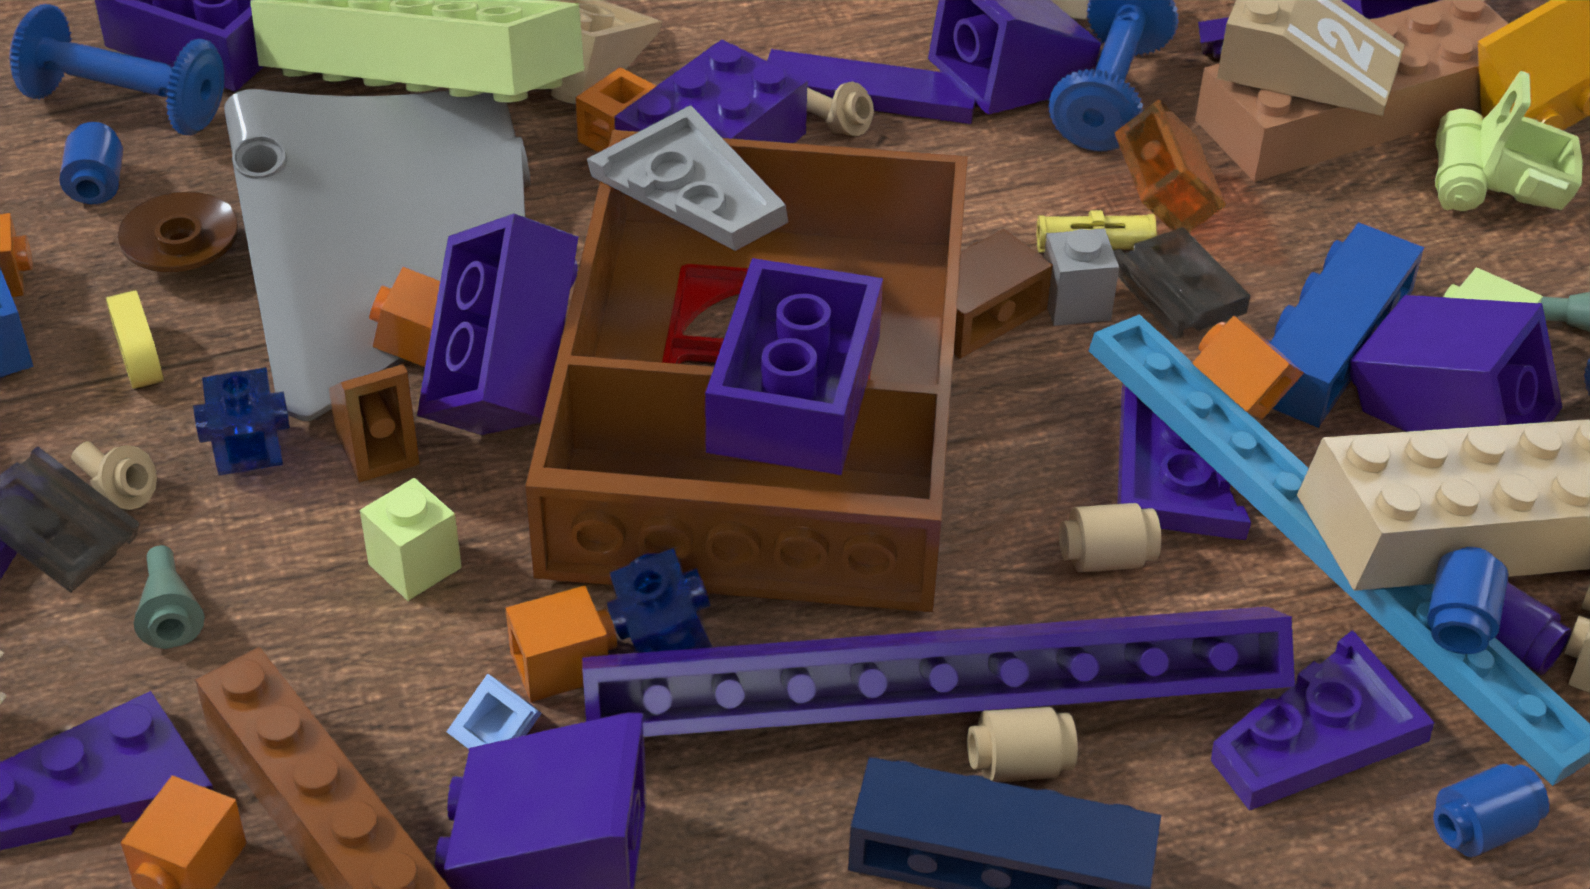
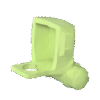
M1520 71L1499 103L1485 118L1473 110L1460 108L1449 111L1440 119L1435 139L1438 151V171L1435 178V186L1442 208L1447 211L1451 209L1458 211L1475 209L1484 202L1486 191L1492 190L1514 196L1516 201L1563 210L1582 185L1583 165L1579 137L1538 122L1535 119L1523 117L1531 104L1530 74ZM1515 101L1514 107L1510 113V109Z

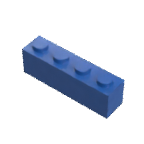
M1359 222L1344 242L1336 240L1332 244L1326 256L1323 271L1320 274L1312 272L1303 286L1298 305L1296 307L1292 305L1286 306L1277 323L1273 339L1271 341L1267 340L1304 372L1272 409L1317 428L1320 427L1351 382L1350 360L1354 354L1362 347L1404 295H1411L1424 247Z

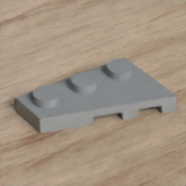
M691 105L587 158L591 176L735 251L788 223L786 206L782 200Z

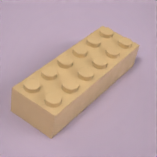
M1590 419L1323 437L1297 496L1354 591L1434 584L1440 558L1449 552L1465 547H1477L1490 552L1506 566L1509 574L1508 577L1590 569Z

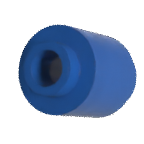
M87 122L78 126L66 139L59 182L65 194L77 202L84 204L104 203L113 198L118 191L123 159V145L111 127L99 122Z
M1465 547L1443 555L1438 562L1427 621L1432 629L1431 635L1433 640L1440 647L1459 654L1482 652L1488 647L1489 641L1498 634L1509 574L1506 566L1490 552L1477 547Z
M1499 764L1441 789L1436 798V809L1433 814L1434 824L1439 836L1449 847L1456 848L1465 856L1476 857L1535 831L1539 821L1544 819L1549 813V798L1544 784L1532 769L1525 765L1512 767L1507 764Z

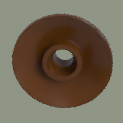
M174 192L151 198L132 209L120 224L118 240L122 253L135 265L157 272H182L200 268L223 256L232 247L237 238L238 222L233 209L226 202L215 196L199 192Z

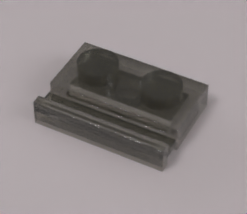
M1184 227L1135 243L1133 251L1124 253L1121 249L1113 251L1119 265L1118 278L1175 339L1183 337L1184 330L1195 327L1197 331H1200L1220 322L1230 320L1233 315L1236 317L1244 315L1248 311L1251 295Z
M39 446L31 451L30 457L23 463L16 462L0 474V539L70 593L116 556L117 550L126 542L130 544L136 539L140 526L138 521Z

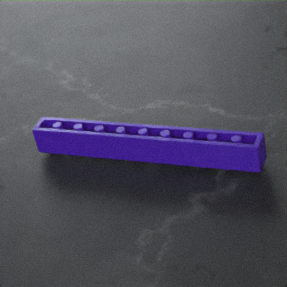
M1267 606L582 657L586 722L627 712L643 713L644 737L1295 687L1292 616Z

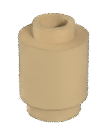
M1137 503L1073 507L1070 512L1069 521H1062L1060 523V551L1064 560H1072L1074 568L1078 573L1142 568L1145 561H1156L1160 556L1161 528L1157 513L1153 508L1141 509Z
M1052 707L983 711L980 714L978 726H970L967 735V750L971 767L974 770L981 769L983 776L991 781L1011 782L1057 778L1060 771L1073 770L1075 768L1078 756V741L1075 724L1069 713H1055Z

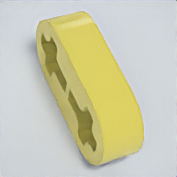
M134 290L106 297L111 322L132 389L164 382L155 344L137 291Z

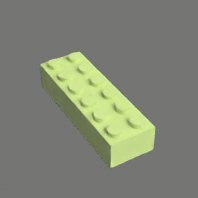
M547 0L250 1L259 66L282 68L284 76H305L317 72L322 73L323 80L345 81L359 77L364 79V85L387 86L401 82L406 83V90L422 92L443 87L449 88V94L455 97H469L485 92L493 93V98L497 102H517L527 99L528 91L532 89L560 87L563 85L562 78L584 71L579 3Z

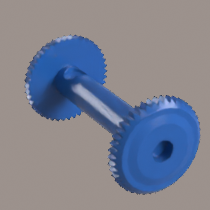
M1089 0L1086 11L1088 12V23L1091 24L1090 28L1094 29L1093 34H1097L1096 38L1101 39V43L1105 44L1095 70L1092 68L1088 71L1085 68L1084 72L1078 70V73L1072 72V75L1067 74L1066 78L1062 77L1061 82L1058 81L1051 92L1048 105L1050 108L1049 113L1051 114L1050 118L1053 120L1052 123L1056 126L1055 128L1063 135V138L1080 148L1098 152L1114 151V149L1125 147L1126 144H1130L1132 140H1135L1144 123L1145 115L1143 113L1145 110L1142 108L1144 104L1140 102L1142 98L1137 97L1138 93L1133 92L1134 87H1130V83H1125L1134 56H1137L1138 53L1143 56L1144 53L1149 55V52L1155 53V50L1160 51V48H1165V45L1169 44L1170 39L1175 35L1179 14L1175 6L1176 3L1173 0Z
M41 4L30 10L19 22L14 32L9 56L10 70L17 88L26 97L39 100L40 98L48 97V94L51 95L52 91H55V88L59 86V82H62L65 72L68 75L168 97L166 103H168L166 107L168 109L167 114L169 115L168 120H171L170 124L173 125L172 128L175 131L187 136L195 135L203 130L212 121L219 108L224 89V66L216 47L207 40L194 39L189 44L187 43L186 47H183V51H180L179 56H177L174 67H171L165 63L71 42L72 38L70 35L72 32H69L70 26H68L69 21H66L67 16H64V12H61V9L50 4Z

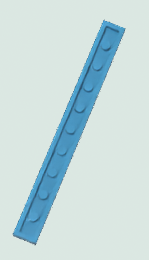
M1140 314L1094 333L1089 352L1552 786L1590 763V723L1495 637L1489 641V645L1484 651L1475 654L1454 653L1440 647L1433 640L1431 635L1432 629L1428 624L1427 616L1434 584L1354 591L1297 496L1309 468L1248 412L1196 368L1182 352Z

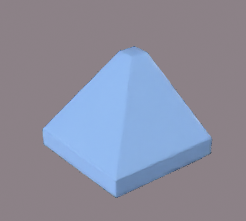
M487 674L449 727L447 733L469 749L470 747L527 735L542 713L510 686Z

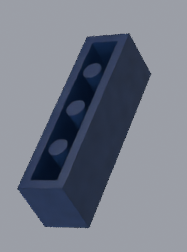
M869 757L850 827L848 871L935 889H1150L1162 815L1140 811L1125 804L1110 805L1065 796L1054 790H1034L994 782L983 776H964L924 768L908 761H888Z

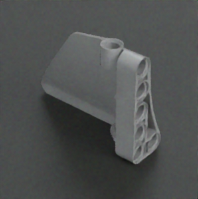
M249 89L235 93L226 101L224 112L232 150L234 173L277 404L283 414L301 421H312L332 409L329 394L330 387L346 380L398 366L405 361V359L373 347L378 323L369 319L373 302L380 287L384 285L392 288L402 267L440 281L448 236L513 213L525 217L524 187L531 186L525 147L522 138L516 137L507 102L495 101L493 93L483 92L475 96L455 97L451 96L449 90L390 96H328Z

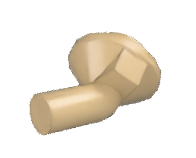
M847 82L841 84L835 91L833 99L807 87V111L826 119L825 123L834 134L844 133L845 135L855 137L864 134L869 129L874 112L873 102L866 89L859 83Z
M87 441L80 444L72 453L71 459L92 478L90 482L96 498H105L115 508L124 510L140 508L151 499L156 489V469L150 456L139 447L130 445L113 448L104 455L91 442Z

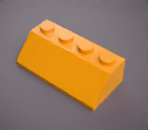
M1550 0L1478 41L1481 115L1484 118L1499 103L1520 71L1530 74L1531 104L1523 117L1535 119L1538 122L1565 130L1590 116V0ZM1515 101L1510 109V113L1514 107Z

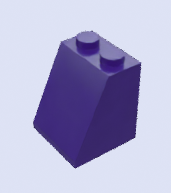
M938 0L928 60L941 72H946L975 98V103L989 115L1050 99L1054 86L1057 85L1058 81L1061 82L1062 77L1066 78L1067 74L1072 75V72L1078 73V70L1084 72L1085 68L1088 71L1092 68L1095 70L1101 42L1051 0Z
M1404 295L1350 360V376L1353 384L1357 387L1362 411L1405 432L1552 422L1563 408L1542 303Z
M627 712L470 747L464 776H453L450 782L447 811L449 821H454L451 837L439 838L435 854L434 868L449 888L635 889L647 806L643 713Z

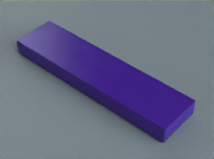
M771 49L767 59L768 62L808 80V88L832 99L835 91L841 84L856 82L866 89L873 102L874 111L972 124L976 108L975 98L946 72Z

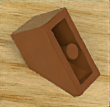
M1004 228L961 251L954 355L959 359L1047 310L1053 264Z
M404 364L346 380L329 388L336 434L359 483L420 465L408 372Z

